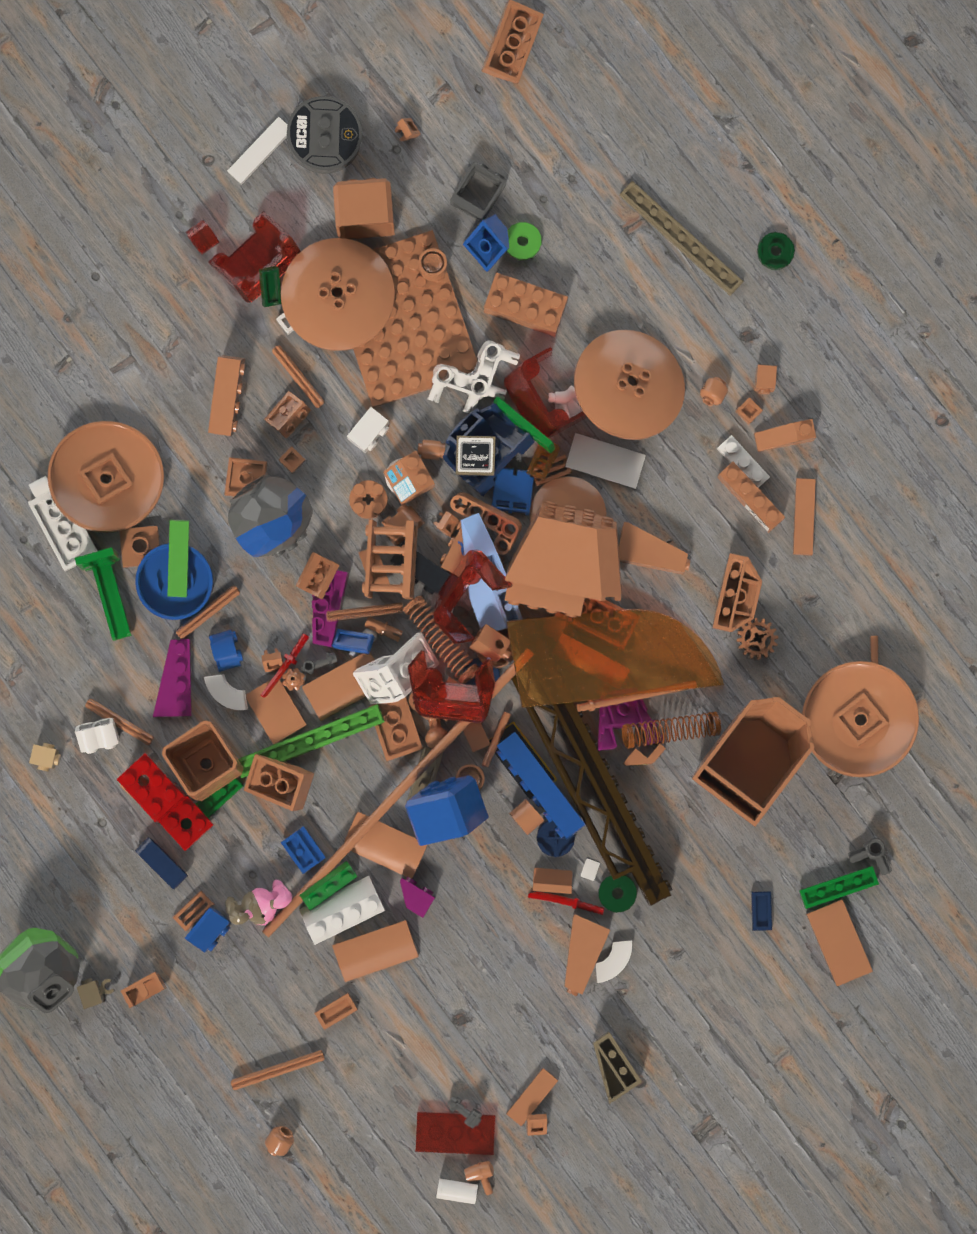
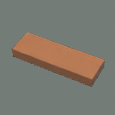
M542 1068L506 1114L522 1126L527 1120V1115L533 1113L558 1080Z

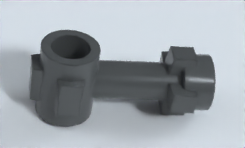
M328 652L326 657L313 662L309 661V659L305 660L301 668L303 672L310 675L314 673L313 671L316 668L328 664L330 667H333L338 661L334 652Z
M453 1096L447 1103V1106L450 1108L449 1110L452 1112L457 1110L466 1117L464 1123L469 1127L474 1128L478 1126L482 1120V1113L474 1108L471 1111L460 1104L462 1099Z

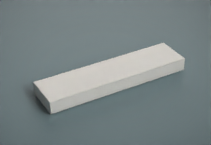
M278 117L227 170L228 173L242 185L286 139L287 124Z

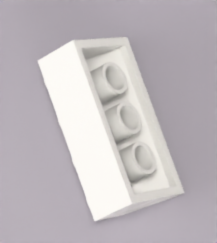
M370 876L338 890L311 911L307 906L299 909L314 945L386 911Z

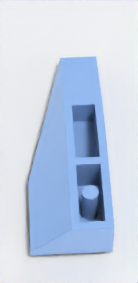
M476 513L461 519L469 599L480 629L487 624L498 631L522 622L523 619L518 605H511L505 600L508 581H505L506 573L480 514Z

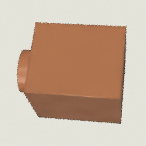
M757 365L754 391H759V394L774 392L777 366Z

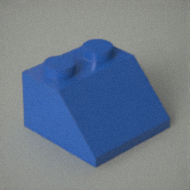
M210 907L187 934L185 939L204 953L208 950L212 951L218 944L216 940L219 936L222 935L224 937L230 930L229 924L231 922L214 907Z

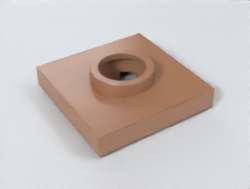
M157 525L128 528L119 531L123 568L138 567L147 553L160 546ZM143 539L147 544L146 550L141 553L135 552L133 549L134 541Z

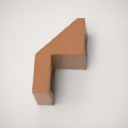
M658 744L648 758L635 748L623 762V765L653 764L666 748Z

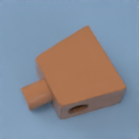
M487 624L478 631L469 649L493 662H498L503 658L511 663L516 656V652L508 648L511 641Z

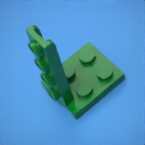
M111 547L76 557L75 562L83 571L93 570L112 640L116 641L130 637L132 634L112 567L116 561L120 560L119 553Z

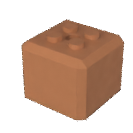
M386 178L350 179L337 182L333 186L335 223L338 238L360 239L395 235L391 183Z
M202 721L165 746L162 751V756L182 787L194 800L203 801L242 775L243 772L242 764L219 729L210 721ZM203 760H211L212 765L209 769L202 768Z

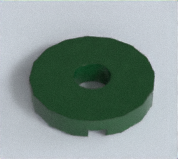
M768 233L758 243V259L768 269H783L794 258V243L784 233ZM774 246L779 247L781 254L773 255L771 248Z
M623 875L613 880L612 876H608L601 882L598 889L599 900L609 911L614 913L624 912L635 903L637 889L634 882L627 876ZM621 888L623 896L620 899H615L612 896L613 889Z

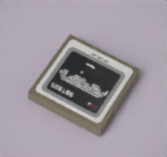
M457 436L456 475L494 476L496 438L491 436Z

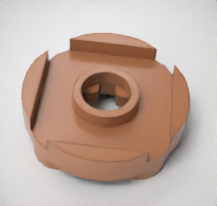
M366 480L353 487L349 496V502L352 510L359 517L374 519L386 509L388 498L382 485L375 481ZM367 495H370L371 498H374V501H371L370 505H367L366 501H363V498H366Z

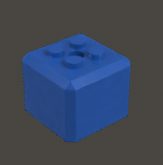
M470 775L459 778L451 777L442 782L434 781L429 783L428 786L410 798L405 805L419 846L463 837L489 818L476 779Z

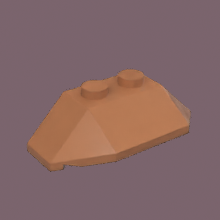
M729 554L712 628L733 632L754 619L762 580L749 557Z

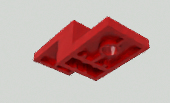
M144 753L116 779L152 820L160 823L184 851H187L214 826L212 821L176 782H172L147 753ZM142 775L149 777V783L146 786H142L139 783ZM189 818L192 821L190 829L182 827L183 819Z

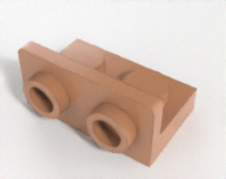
M288 391L264 420L280 432L283 437L288 438L311 410L302 400Z

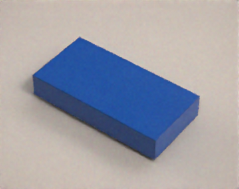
M337 629L332 647L334 649L369 654L375 637L373 634Z

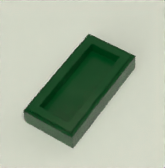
M279 267L259 269L262 306L270 307L282 304Z

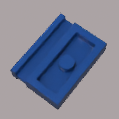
M304 826L281 842L302 874L326 858Z

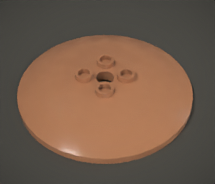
M346 238L321 240L303 249L288 266L281 286L282 308L292 329L309 344L331 351L354 349L375 338L387 324L395 300L393 278L384 260L370 247ZM341 288L343 290L342 295L334 297L332 295L333 289Z
M616 330L605 333L594 339L584 349L576 364L574 388L579 405L593 424L612 436L629 440H640L655 436L672 424L682 408L685 395L682 370L670 350L660 341L645 333L634 330ZM628 378H634L637 384L635 386L630 385Z
M113 421L89 423L70 432L55 448L48 467V486L57 508L74 524L95 532L122 531L141 522L155 508L164 484L162 461L152 442L135 428ZM103 475H109L112 478L111 482L107 484L101 482L100 479Z
M849 662L836 666L823 674L810 689L802 715L811 722L812 739L814 742L813 754L831 770L851 777H871L895 767L911 750L919 727V711L909 686L889 668L872 662ZM858 715L866 716L867 721L864 725L856 723Z

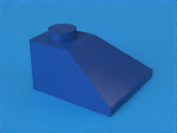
M496 215L483 220L463 243L486 272L509 249L507 227Z

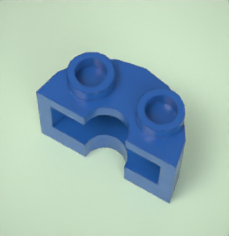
M230 629L209 635L210 646L219 672L241 666L240 661L243 660L241 650H237L235 643L238 642L235 631L232 632Z

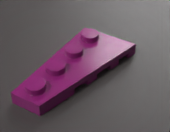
M336 571L323 599L312 595L313 644L333 648L332 644L336 635L338 619L337 621L332 619L329 622V620L327 621L326 613L327 611L341 610L349 576L348 572Z
M190 639L170 640L153 717L192 716Z

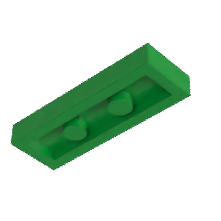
M345 861L299 896L311 911L355 879L357 875L350 864Z

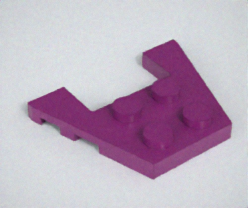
M636 688L604 691L600 694V700L638 691ZM642 699L600 707L599 751L617 747L613 729H620L624 724L631 725L638 722L642 724L644 721L648 723L651 720L647 713L648 708ZM650 722L649 726L653 735V723ZM644 723L643 726L647 736V724ZM654 728V731H655V739H656V742H657V734H656V730H655V728Z

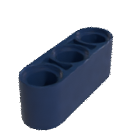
M149 836L135 850L172 889L175 890L188 877L186 872Z

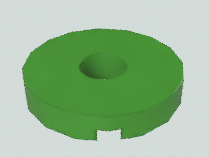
M519 222L508 229L509 249L507 253L517 260H528L539 252L541 235L534 225L527 222ZM520 237H525L528 240V244L521 246L517 240Z

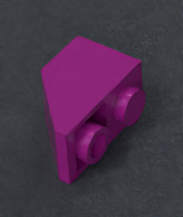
M408 876L406 879L401 878L400 884L406 908L424 918L435 899L432 896L434 892L426 887H423V889L415 886L417 882Z

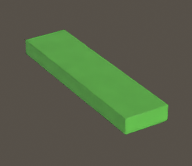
M170 520L167 597H187L189 520Z

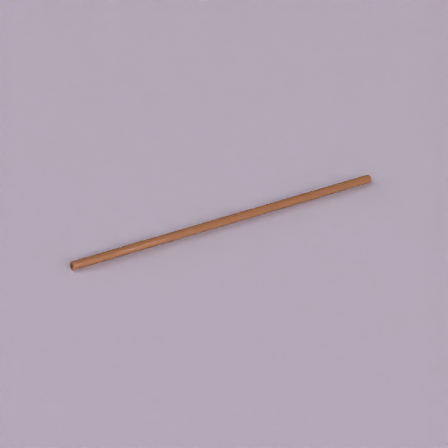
M528 648L292 898L291 903L284 907L262 930L267 937H270L303 902L299 895L336 867L531 659L534 654Z

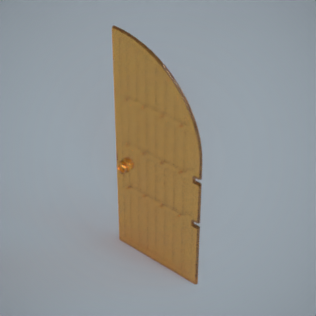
M644 609L614 610V617L609 616V611L584 613L581 616L572 617V621L569 622L566 615L507 621L522 708L724 685L717 662L704 642L687 626L659 612Z

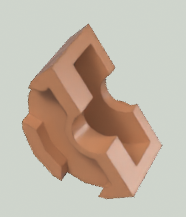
M403 504L396 510L398 513L395 516H388L382 521L383 527L406 526V520L417 522L418 529L425 524L412 506H407L406 504ZM386 535L395 546H398L405 540L403 535Z

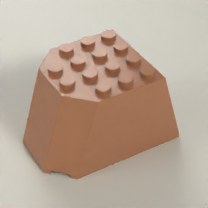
M552 501L541 503L510 560L505 581L599 601H605L606 597H614V600L621 601L622 584L617 522L613 521V518L595 514V511L590 509L580 511L571 505H565V507L557 506V503Z
M780 697L751 700L732 720L698 765L692 780L756 827L813 751L814 742L812 739L811 722Z

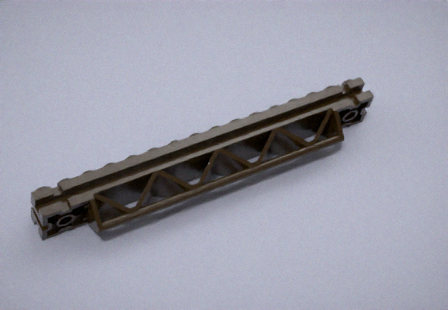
M528 617L522 620V622L514 624L508 628V632L519 654L521 655L528 648L534 655L518 671L521 672L529 668L526 689H524L517 673L511 680L613 880L631 872L648 906L671 896L670 891L673 889L668 880H663L661 876L664 873L659 862H654L652 856L655 854L650 845L646 846L643 840L646 836L642 828H637L634 821L637 819L632 810L628 811L625 805L628 801L623 792L619 793L617 779L614 775L610 776L608 772L610 766L606 758H601L597 741H592L590 737L592 731L588 723L584 724L581 719L583 717L582 711L578 712L577 707L573 704L572 701L575 698L570 688L566 690L564 686L566 680L561 671L557 672L555 658L552 654L548 655L546 651L548 645L544 637L539 638L537 623L535 620L531 621ZM532 671L552 709L530 700L528 692ZM534 706L554 717L551 740ZM557 721H559L577 759L555 749L554 739ZM559 756L579 766L576 789ZM583 770L604 810L581 800L579 793ZM585 806L605 816L602 839ZM609 821L630 861L606 849L605 843ZM611 857L630 867L618 873Z

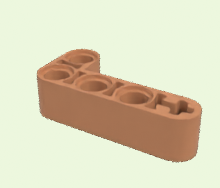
M460 492L451 499V508L466 517L476 514L474 506L481 509L482 513L480 516L485 527L498 533L494 541L498 554L505 555L513 548L522 529V524L517 518L465 492ZM460 498L462 499L463 505H459V503H460L459 499H460ZM491 515L498 517L499 522L497 524L491 521ZM508 524H513L516 531H509ZM500 541L507 543V549H503L500 546Z

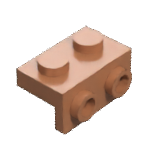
M312 552L296 587L323 599L339 564Z

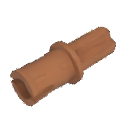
M368 617L365 622L366 628L380 633V636L389 637L396 642H399L400 637L393 633L400 636L403 633L402 630L388 625V622L383 623L372 617Z

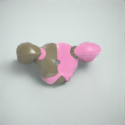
M274 880L272 892L263 888H256L244 895L241 905H238L233 897H227L225 911L230 922L236 925L243 924L248 919L256 925H267L275 917L277 909L284 908L291 903L293 895L282 881Z

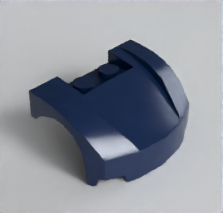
M492 403L491 406L482 410L475 409L457 424L446 440L447 447L443 459L456 472L457 436L495 437L494 476L459 475L483 497L496 484L493 480L495 476L517 453L523 455L535 441L529 433L517 427L496 404Z

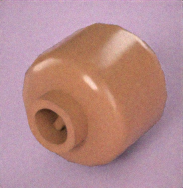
M719 377L708 378L700 390L702 401L708 406L720 405L728 393L726 382Z
M284 1126L273 1128L265 1140L267 1151L273 1156H284L294 1143L292 1131Z

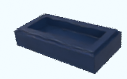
M771 891L751 892L752 931L772 930Z

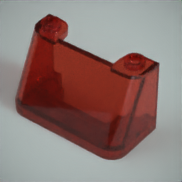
M264 211L254 219L253 229L255 233L229 257L225 253H218L209 261L212 268L247 303L255 301L261 295L259 269L277 266L279 267L281 277L292 260L301 252L290 234Z

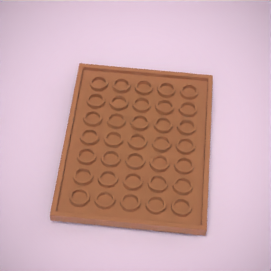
M433 230L373 249L386 263L393 278L395 289L393 310L383 330L368 343L353 349L373 408L432 389L433 370L439 364L453 366L467 374L474 371L477 364V359L448 273L446 272L445 276L438 281H428L422 277L419 271L418 261L422 252L430 248L439 249ZM341 288L333 289L335 297L342 295L343 290ZM441 370L438 374L439 378L446 377L447 370Z

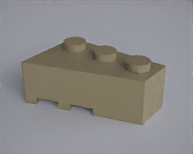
M609 1031L592 1042L609 1104L642 1083Z

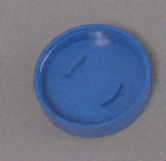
M169 543L152 549L140 562L135 579L137 594L142 604L154 615L169 620L185 619L198 613L208 602L213 590V573L206 558L199 551L189 546L187 597H167Z

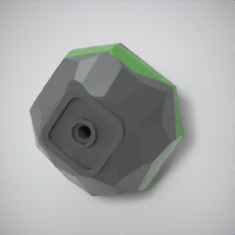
M39 928L27 929L14 938L0 953V992L23 1009L50 1013L74 992L80 968L78 953L53 931Z

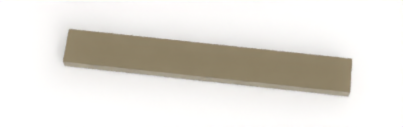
M631 181L620 193L619 196L729 296L744 282L635 182Z

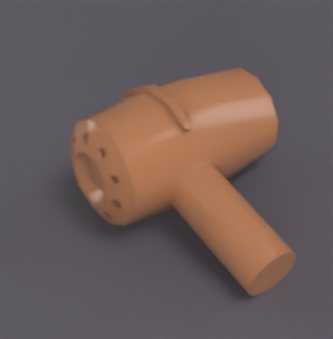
M490 1161L478 1162V1164L464 1169L468 1182L481 1180L485 1194L490 1195L493 1193L488 1177L494 1175V1169Z

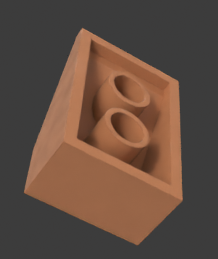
M255 754L244 791L291 811L302 810L314 773L295 765Z

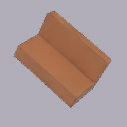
M534 868L532 891L572 894L573 872L571 870Z

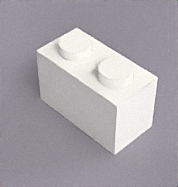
M370 407L347 435V439L364 453L368 450L372 451L378 443L376 442L380 435L383 437L389 430V421Z

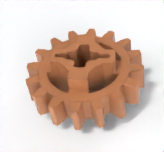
M754 618V623L749 621L747 623L748 626H741L743 631L737 632L741 638L736 639V642H741L738 649L745 650L743 655L749 653L750 659L756 655L757 660H760L761 655L767 658V652H774L771 647L778 645L774 640L779 637L773 634L776 628H770L771 622L766 625L765 619L758 622V619ZM755 626L762 627V628H764L766 631H764V632H763V631H760V630H758L757 627H755ZM748 630L750 636L749 639L745 641V634ZM754 634H756L757 637L765 635L760 640V644L758 643V641L751 642L755 637ZM770 637L769 645L766 648V638ZM748 647H756L758 651H753Z

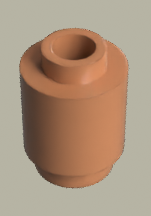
M422 440V443H418L417 453L421 455V459L439 460V458H443L445 443L434 440Z

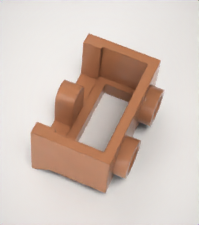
M153 972L121 990V993L129 1008L167 987L160 974Z

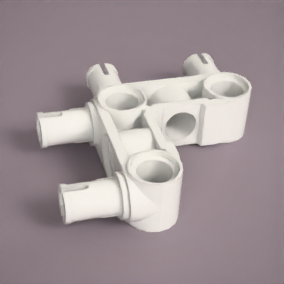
M486 341L478 353L477 364L471 373L461 372L450 365H437L433 370V386L427 399L439 403L443 388L446 386L465 392L469 395L463 412L466 413L474 411L479 399L481 400L483 397L491 396L496 398L498 396L504 400L505 397L503 395H506L507 389L492 385V379L500 360L517 365L518 361L516 359L520 358V354L506 350L501 344ZM490 346H495V352L492 355H488L487 349ZM443 369L447 370L446 377L439 378V372ZM482 382V388L478 391L474 390L475 383Z

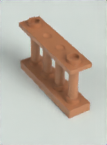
M369 519V524L365 528V534L368 536L365 582L362 583V592L365 597L373 598V592H400L404 599H414L417 522L406 520V526L377 527V522ZM376 534L403 535L405 537V545L376 546ZM375 553L402 554L404 556V564H401V566L374 565ZM374 572L401 573L403 575V583H400V585L373 584Z

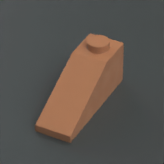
M813 419L756 432L754 437L757 451L761 452L812 442L816 439Z

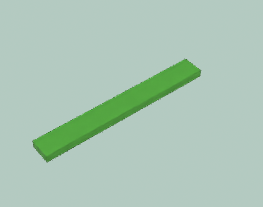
M379 704L239 758L238 760L243 766L241 778L249 775L255 754L285 762L384 723L385 720Z

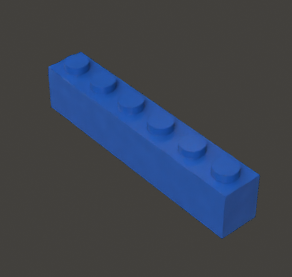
M516 732L497 745L499 757L502 761L506 759L509 762V770L514 776L518 775L521 778V786L526 792L530 790L533 794L531 799L537 807L541 805L545 810L543 815L548 822L553 821L557 826L555 831L560 838L565 837L569 839L585 827V823Z

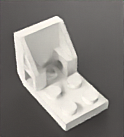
M422 632L416 633L394 655L382 656L357 668L353 675L370 704L392 703L405 698L439 665V662Z

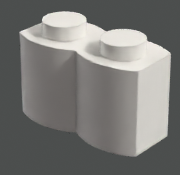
M114 718L81 724L75 728L81 752L91 754L99 748L112 749L119 744L120 738Z

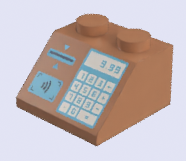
M417 451L398 460L383 472L401 505L435 488V483Z

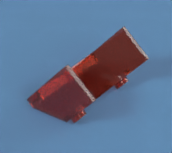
M551 347L525 360L504 379V387L507 389V393L519 414L549 439L587 418L583 411L571 418L563 409H554L548 412L533 386L531 379L535 378L540 371L538 363L552 356Z
M478 549L467 552L436 597L434 621L454 644L470 642L475 639L451 612L470 584H477L482 579L492 591L512 587L509 581H505V576Z
M422 650L408 665L414 705L418 714L424 717L482 723L487 718L495 688L491 658L487 657L475 672L476 686L443 682L440 671L427 667L425 652Z

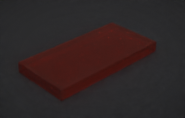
M417 1111L415 1152L494 1155L495 1115L482 1114V1120L479 1125L471 1128L464 1123L466 1117L461 1113Z

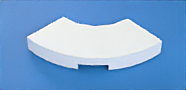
M224 674L204 677L210 694L220 704L233 710L248 709L245 690H237L231 687L226 681Z
M632 940L612 942V950L609 956L595 965L597 983L614 978L625 968L631 956Z

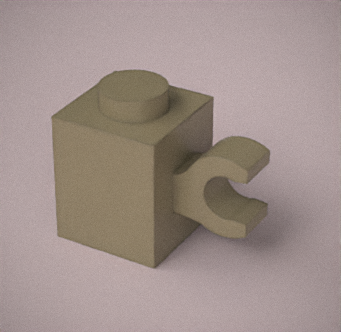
M92 978L81 981V986H78L77 990L83 1008L87 1009L104 1003L103 994H111L115 991V989L107 990L105 987L106 983L112 980H104L101 986L98 980L93 981Z

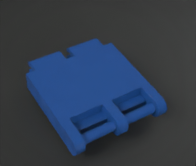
M503 468L500 474L498 473L495 476L496 484L494 485L492 506L501 511H509L508 513L510 514L518 512L526 513L529 516L534 478L530 477L531 471L517 469L516 476L513 475L514 469Z

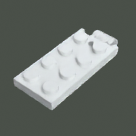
M47 476L29 484L36 498L28 501V504L65 572L77 566L75 562L76 557L98 551L87 530L71 522L57 508L50 494ZM52 500V504L48 505V501Z

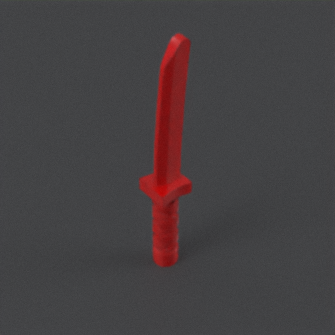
M302 634L289 655H284L285 662L261 693V697L265 698L272 691L291 663L296 665L297 661L295 658L309 639L306 634Z
M537 891L528 894V898L572 906L573 909L579 908L603 915L605 909L604 907L579 901L577 898L571 899Z

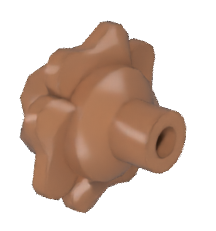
M289 668L287 673L282 675L284 679L282 684L287 686L290 691L293 689L299 690L300 686L305 684L303 680L305 675L298 668L294 670Z

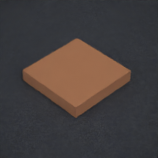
M229 457L224 495L234 497L247 484L265 475L267 462Z

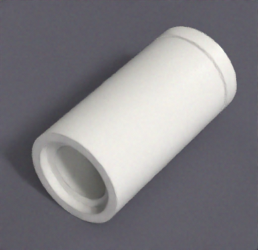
M439 1178L436 1198L475 1204L478 1184Z

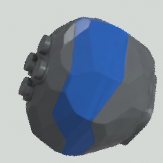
M267 473L247 484L230 500L229 526L240 546L253 557L275 555L277 558L286 549L291 551L298 546L297 541L299 542L307 536L306 529L310 524L313 509L305 493L289 480L277 476L270 477Z

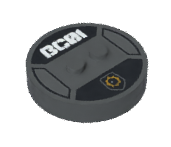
M330 96L310 98L302 102L289 118L286 133L288 149L296 162L311 172L319 174L338 172L350 165L360 150L362 142L360 120L355 111L340 99Z

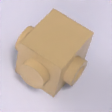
M43 743V746L33 745L29 763L38 765L37 769L49 772V768L55 769V766L59 765L61 755L59 750L54 749L55 745Z

